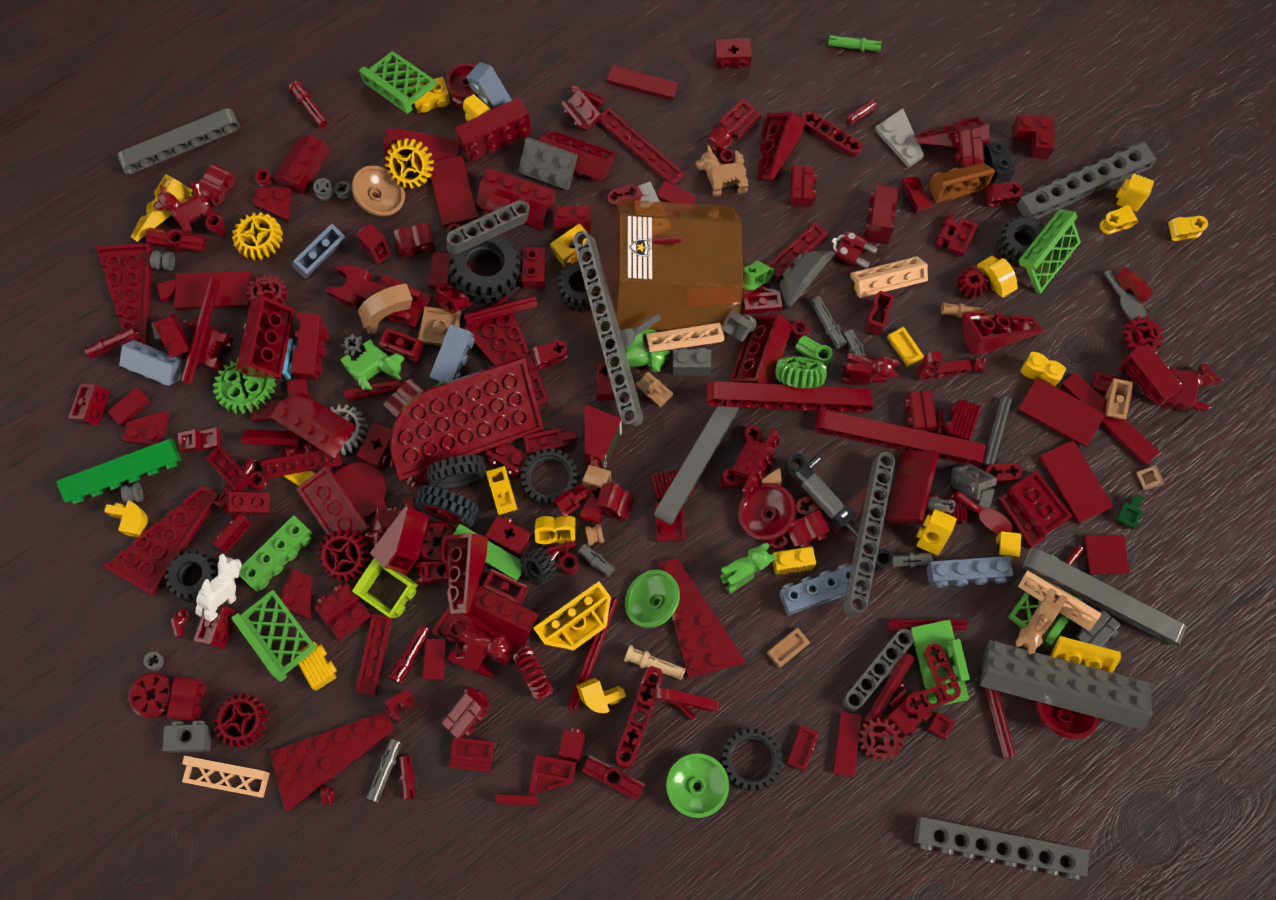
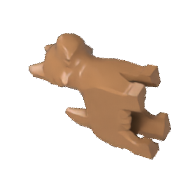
M707 145V152L702 155L700 160L695 162L698 170L706 171L713 188V196H721L722 187L726 188V186L730 187V185L734 186V184L739 187L738 194L747 193L748 179L746 178V169L743 166L744 159H742L743 155L737 150L735 151V163L720 164L710 146Z
M1052 588L1048 590L1046 596L1038 605L1029 621L1028 627L1020 630L1016 646L1027 648L1028 654H1033L1043 643L1042 635L1047 631L1068 599L1061 594L1057 601L1053 603L1052 600L1057 591Z

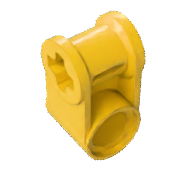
M1126 205L1118 210L1109 212L1105 219L1101 221L1099 228L1104 234L1109 235L1134 226L1138 223V219L1130 205Z
M1194 216L1170 220L1168 226L1171 239L1173 241L1198 238L1208 226L1207 219L1203 216Z

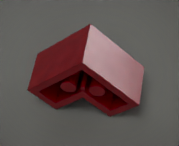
M1018 114L1012 126L1013 141L1030 142L1031 158L1049 159L1054 150V117Z

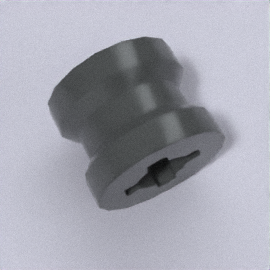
M320 178L314 182L313 189L320 200L327 201L333 197L334 190L328 179Z
M135 483L130 487L127 485L121 487V496L125 504H127V501H143V491L139 483Z

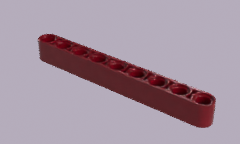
M718 381L709 382L706 385L707 404L714 407L804 411L827 410L850 413H868L873 410L872 391L866 388L820 386L802 389L782 384Z
M819 410L817 412L814 430L821 434L906 452L936 450L939 453V459L962 464L970 463L974 466L983 465L985 445L979 442L827 410Z

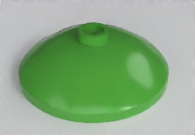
M650 570L638 576L630 585L625 597V609L630 620L644 628H653L665 623L674 614L679 603L680 592L676 580L662 570Z
M690 754L679 759L670 769L666 784L667 794L672 805L682 814L693 818L707 817L717 812L725 803L729 792L728 776L723 766L713 757L705 754ZM694 783H699L701 789L695 790L693 788Z

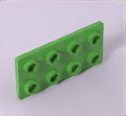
M950 620L912 627L911 633L914 637L913 642L925 690L935 687L936 684L924 659L923 652L928 645L936 643L943 648L961 690L960 696L957 699L946 704L968 700L969 695L965 680H970L961 641L954 638ZM933 650L929 652L930 656L938 654L937 651ZM936 660V662L933 663V664H934V666H935V665H937L938 663H941L942 661L940 660V661L937 662V660ZM942 667L937 668L938 676L945 678L947 671ZM948 679L945 682H942V685H944L945 683H949L950 679ZM948 687L946 693L952 695L954 690ZM927 694V700L930 703L934 704L937 702L935 694Z

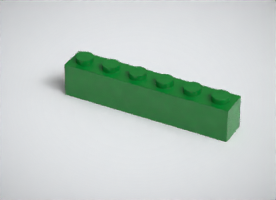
M168 439L60 479L56 483L64 502H72V505L83 502V497L91 495V498L103 494L102 490L107 488L110 491L122 487L121 483L128 481L130 484L141 480L139 476L145 474L148 477L159 473L158 469L163 467L166 470L178 466L177 462L182 460L174 440Z

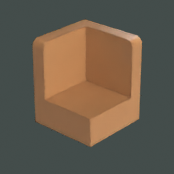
M589 465L582 480L583 487L588 492L592 486L602 488L603 483L609 484L611 482V471Z

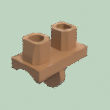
M649 372L635 384V387L659 408L673 396V393Z

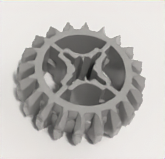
M338 404L336 410L333 407L330 410L349 422L353 420L356 422L355 432H352L340 450L342 455H345L347 450L353 453L352 448H360L358 443L364 442L362 437L367 436L365 430L368 429V426L365 424L366 419L362 417V413L360 411L357 412L355 407L350 409L348 405H345L342 409V406Z

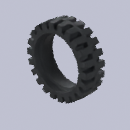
M545 448L541 452L538 450L535 452V455L531 454L529 459L524 462V467L522 466V487L528 498L532 499L536 504L539 503L541 506L545 507V505H548V507H553V505H556L554 500L568 489L573 492L574 488L578 485L576 465L573 459L561 450L556 451L555 448L550 450ZM554 460L566 467L569 480L561 492L554 495H545L539 493L533 487L531 474L533 469L541 462Z
M469 454L459 455L455 458L449 457V459H443L441 462L437 461L427 468L430 486L434 488L439 487L442 490L458 489L461 486L466 487L469 484L480 482L487 476L483 457L480 455L475 456L474 454L470 456Z
M749 728L736 732L726 741L721 754V764L727 773L728 780L737 788L745 791H758L770 786L777 779L782 768L783 756L780 746L774 737L761 729ZM747 739H755L762 742L769 749L772 756V765L769 772L758 780H747L740 777L732 765L734 748L740 742Z

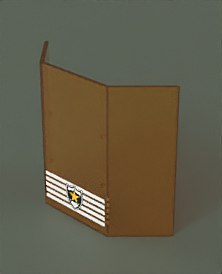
M616 199V206L620 216V280L616 312L619 328H635L657 313L661 320L647 329L676 330L720 323L722 326L731 310L740 314L743 292L742 224L734 207ZM671 235L674 238L681 237V243H674V246L671 244H653V238L671 237Z

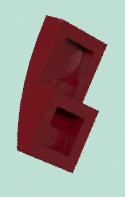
M1123 267L1115 274L1123 290L1131 288L1139 303L1147 301L1153 294L1148 285L1128 268Z
M217 427L202 431L193 429L178 433V450L180 452L215 449L219 445L221 446V433Z

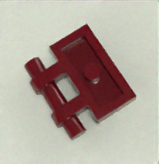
M949 214L942 223L941 232H938L936 236L935 246L941 248L943 243L949 244L946 249L947 251L963 257L978 224L962 217L959 223L954 221L955 216ZM951 229L955 231L953 236L948 235Z

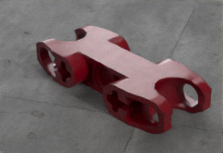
M337 265L336 270L338 274L346 278L347 281L341 287H327L325 292L329 297L344 306L356 309L360 302L366 301L372 295L389 287L405 283L391 279L388 286L370 281L372 274L364 269L355 266ZM408 286L412 301H421V293ZM403 310L391 313L383 318L392 322L410 323L412 320L411 315Z
M650 666L642 678L636 700L616 753L617 764L628 770L632 767L637 757L643 735L656 702L654 699L655 688H660L663 676L660 668ZM655 675L659 680L651 683L648 681V677ZM646 694H648L650 696L649 699H647V701H643V698H645ZM636 713H643L645 720L637 723L634 720ZM633 733L636 734V738L630 741L629 736H632ZM628 752L632 758L628 762H623L620 759L622 753Z

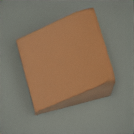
M1155 465L1136 472L1143 490L1164 485L1159 469Z
M780 468L762 479L761 484L774 483L780 485L782 481Z

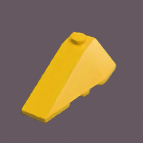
M167 174L159 183L178 200L192 196V189ZM159 185L154 192V195H156L155 200L148 203L146 207L147 215L140 218L131 235V238L137 242L146 235L149 227H157L170 216L167 210L158 211L153 206L158 201L157 197L161 193Z

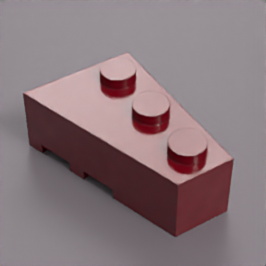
M876 185L875 191H871L869 202H872V207H869L867 212V218H870L869 223H866L864 234H867L869 242L888 245L895 225L893 224V219L896 215L895 206L897 204L898 188Z
M297 312L300 328L299 331L295 330V336L299 338L297 348L293 350L291 373L296 379L306 378V380L318 381L319 375L323 371L321 363L322 358L326 356L325 343L329 339L330 332L320 315Z

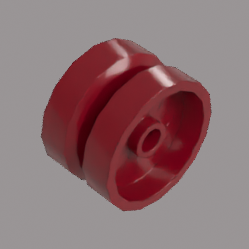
M470 63L459 64L449 71L447 76L450 99L460 109H463V102L467 97L473 94L478 97L476 92L471 89L470 83L466 78L477 65Z

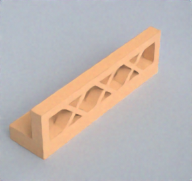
M916 256L850 273V278L857 284V296L862 298L877 294L880 290L885 292L928 281L927 263Z
M720 323L646 334L647 348L650 352L724 341Z
M1030 571L1026 572L1018 586L1040 601L1044 599L1050 588L1057 591L1052 600L1053 603L1063 594L1068 599L1059 613L1088 631L1092 629L1101 616L1100 612Z
M184 756L182 764L187 766L182 782L264 798L270 775L269 772ZM192 767H197L201 770L203 776L197 780L189 779ZM217 771L223 779L216 784H212L208 776ZM238 775L243 783L233 788L228 780ZM254 779L262 780L259 792L252 791L248 783Z

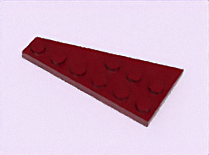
M507 296L500 300L498 303H496L494 306L508 303L509 300ZM514 313L469 324L464 328V330L474 334V344L493 366L524 357L538 408L548 401V396Z
M204 486L199 487L183 500L179 507L175 510L172 509L163 520L156 522L136 538L132 545L120 551L116 558L111 562H107L102 567L154 596L165 580V574L169 573L166 571V568L172 565L170 561L172 559L176 560V555L183 553L214 507L213 502L217 501L220 496Z
M678 558L659 562V569L670 574L679 586V603L672 615L687 677L692 678L746 664L741 653Z
M384 711L271 751L270 756L285 812L292 810L295 805L305 800L316 789L322 787L347 768L349 764L360 758L366 751L393 733L395 729L392 719L389 718L387 712Z

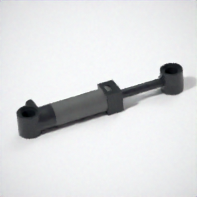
M791 454L784 464L785 473L793 477L830 517L831 520L829 522L838 532L846 526L857 539L859 529L852 522L857 514L849 505L845 506L812 470L822 461L821 456L816 455L807 463L806 458L802 454ZM791 462L797 463L799 468H794ZM886 548L878 549L874 571L882 572L893 563L894 558L890 550ZM878 556L885 560V564L878 561Z

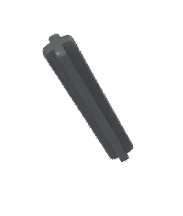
M1002 396L999 402L983 460V465L985 466L992 465L995 462L1011 404V398Z

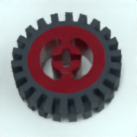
M427 485L421 486L415 501V506L421 509V511L434 515L435 518H441L443 521L463 526H472L478 511V506L470 502L469 499H464L463 496H458L454 492L450 493L446 489L441 490L439 487L434 488Z

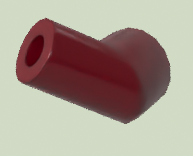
M185 608L179 609L171 619L175 639L185 636L183 625L189 617V611Z

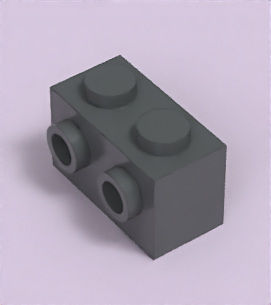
M683 347L677 350L673 349V375L710 376L711 350L706 348L688 350Z

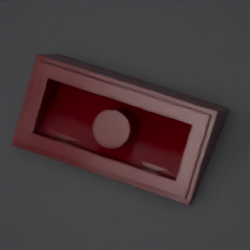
M904 177L901 185L915 214L932 208L918 177Z

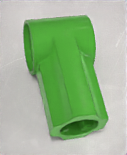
M805 335L800 338L795 347L796 351L810 359L813 358L822 362L826 367L830 365L832 350L829 346L820 345ZM826 355L827 358L822 359L819 356Z

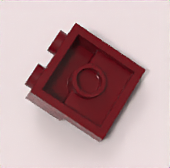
M348 583L336 586L333 589L334 593L332 595L321 597L317 601L318 605L315 606V609L339 641L372 617L357 594L352 592L353 589Z

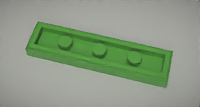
M459 524L453 535L476 533ZM488 541L485 563L517 581L523 572L520 568L523 566L520 565L521 560Z

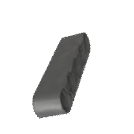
M519 200L452 230L447 235L446 248L448 252L459 254L524 224L528 219L529 205L525 201Z
M901 629L891 638L845 695L843 705L847 710L856 711L874 692L903 653L913 643L914 637L911 631ZM898 636H905L907 644L900 643ZM886 651H893L895 659H889ZM875 665H878L882 668V675H878L874 672ZM861 682H869L870 690L863 689ZM849 696H854L858 699L857 706L849 703Z

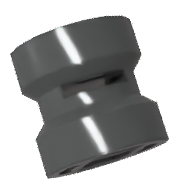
M152 251L150 256L151 268H164L165 270L172 271L175 265L174 254L172 252L161 253L160 251Z

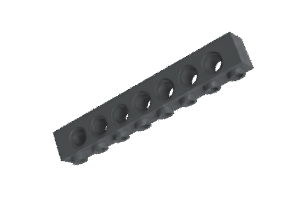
M1145 142L1139 145L1134 144L1124 152L1122 150L1118 151L1108 159L1107 157L1101 159L1097 164H1089L1079 172L1073 171L1063 179L1058 178L1048 186L1042 185L1032 193L1026 192L1020 197L1017 208L1024 218L1025 216H1030L1032 220L1033 218H1041L1123 181L1133 174H1138L1151 168L1156 161V157Z
M924 817L917 818L914 843L920 844V849L932 851V848L935 847L941 849L940 853L953 855L955 851L962 853L961 857L974 859V856L983 857L982 861L995 863V860L1004 861V866L1016 867L1019 864L1024 865L1025 870L1037 872L1038 868L1046 870L1045 874L1054 876L1064 873L1067 874L1066 878L1080 880V877H1087L1090 850ZM936 830L940 831L943 836L940 843L934 839V832ZM956 835H960L963 838V845L961 847L955 843ZM977 839H981L984 843L982 851L976 848ZM999 843L1005 847L1003 855L997 852V845ZM1020 847L1026 852L1024 859L1018 856V849ZM1040 852L1046 854L1047 860L1045 863L1039 860ZM1062 856H1065L1068 861L1065 868L1060 864Z

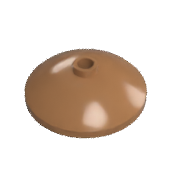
M366 166L356 173L352 181V192L355 200L364 210L373 215L390 216L395 214L402 207L405 200V191L402 183L397 185V178L391 180L393 174H387L389 170L386 168Z

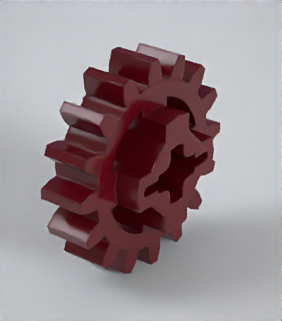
M265 274L262 275L261 279L255 277L256 281H250V286L246 287V296L249 304L251 300L260 296H265L281 304H284L283 299H287L286 293L288 291L283 280L280 281L278 276L274 279L272 274H270L269 278H266Z
M1137 316L1129 320L1128 324L1123 327L1127 331L1121 333V335L1125 336L1122 342H1127L1128 344L1125 348H1131V352L1148 343L1157 352V348L1162 347L1160 341L1165 339V337L1160 336L1164 330L1158 329L1161 324L1155 325V319L1148 320V316L1142 318Z
M879 715L877 720L871 717L869 719L870 723L865 721L863 724L864 728H861L859 731L862 736L858 740L864 742L861 749L866 748L868 750L866 755L873 754V760L880 757L882 762H884L886 756L889 760L893 759V754L898 756L900 753L899 749H902L904 746L901 741L904 740L905 736L899 735L903 729L895 727L897 721L890 723V717L883 720L882 715ZM884 734H886V736L884 737L885 739H883L882 741L880 740V741L877 743L879 737H881V736H883Z

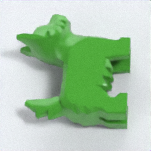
M649 327L636 335L634 342L625 348L630 367L647 365L652 372H659L660 367L664 365L665 361L670 360L667 357L671 353L669 350L650 352L646 348L644 342L646 334L656 333L657 331Z
M371 339L363 344L366 351L359 355V358L356 359L357 361L351 360L349 355L341 359L346 370L359 383L362 390H372L367 380L380 371L401 380L399 373L404 357L397 353L388 356L377 348Z
M768 543L748 550L747 557L740 558L721 569L723 575L720 576L723 584L729 582V586L726 587L729 594L751 581L757 570H763L776 559V555H769L767 552L769 548Z

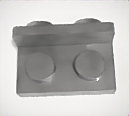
M969 463L952 468L950 485L969 497L979 500L981 490L995 486L997 478Z

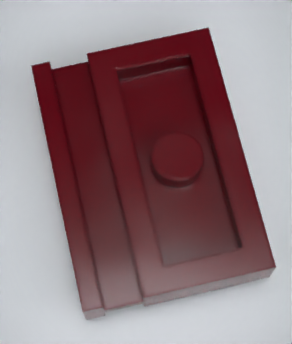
M742 98L719 120V125H725L738 140L761 118L762 113L757 112L756 108Z
M654 503L655 511L660 503ZM683 506L672 525L655 517L657 543L685 541Z
M453 737L449 768L491 773L495 742L465 738L457 739Z

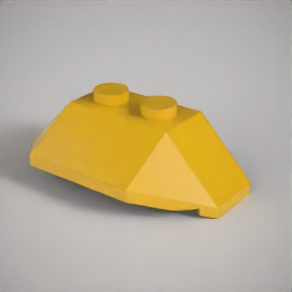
M598 581L533 629L545 645L574 651L607 627L611 597Z

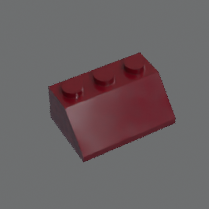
M310 134L298 137L272 178V182L286 188H291V190L304 195L329 154L326 142Z

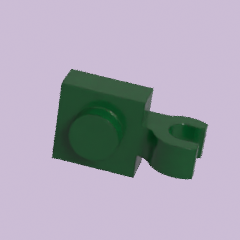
M1137 493L1135 496H1132L1129 504H1123L1116 521L1133 530L1136 529L1144 512L1138 509L1144 497Z

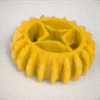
M408 138L404 139V143L402 140L397 141L398 145L393 144L392 149L387 151L391 156L385 157L387 161H390V163L385 164V167H390L391 169L387 171V174H393L391 180L397 178V185L403 182L404 188L408 187V185L410 188H414L415 184L419 187L421 182L426 183V177H431L428 171L434 170L432 166H429V164L434 163V160H429L428 158L432 156L431 153L426 154L428 147L422 149V142L416 145L415 139H412L410 142ZM403 149L413 150L409 156L399 154ZM418 156L421 158L422 165L418 163ZM408 160H410V161L412 162V163H411V164H412L411 167H409V166L407 165V164H408V163H407ZM397 162L401 164V171L398 169ZM410 171L420 173L416 178L406 176Z
M254 212L251 217L246 215L245 220L240 219L241 224H235L236 230H232L234 235L232 240L235 248L238 249L241 255H244L247 259L251 257L254 261L257 257L262 260L263 256L269 258L270 253L275 254V248L280 249L279 243L283 240L281 237L283 232L276 219L271 218L268 214L264 216L261 212L258 216Z

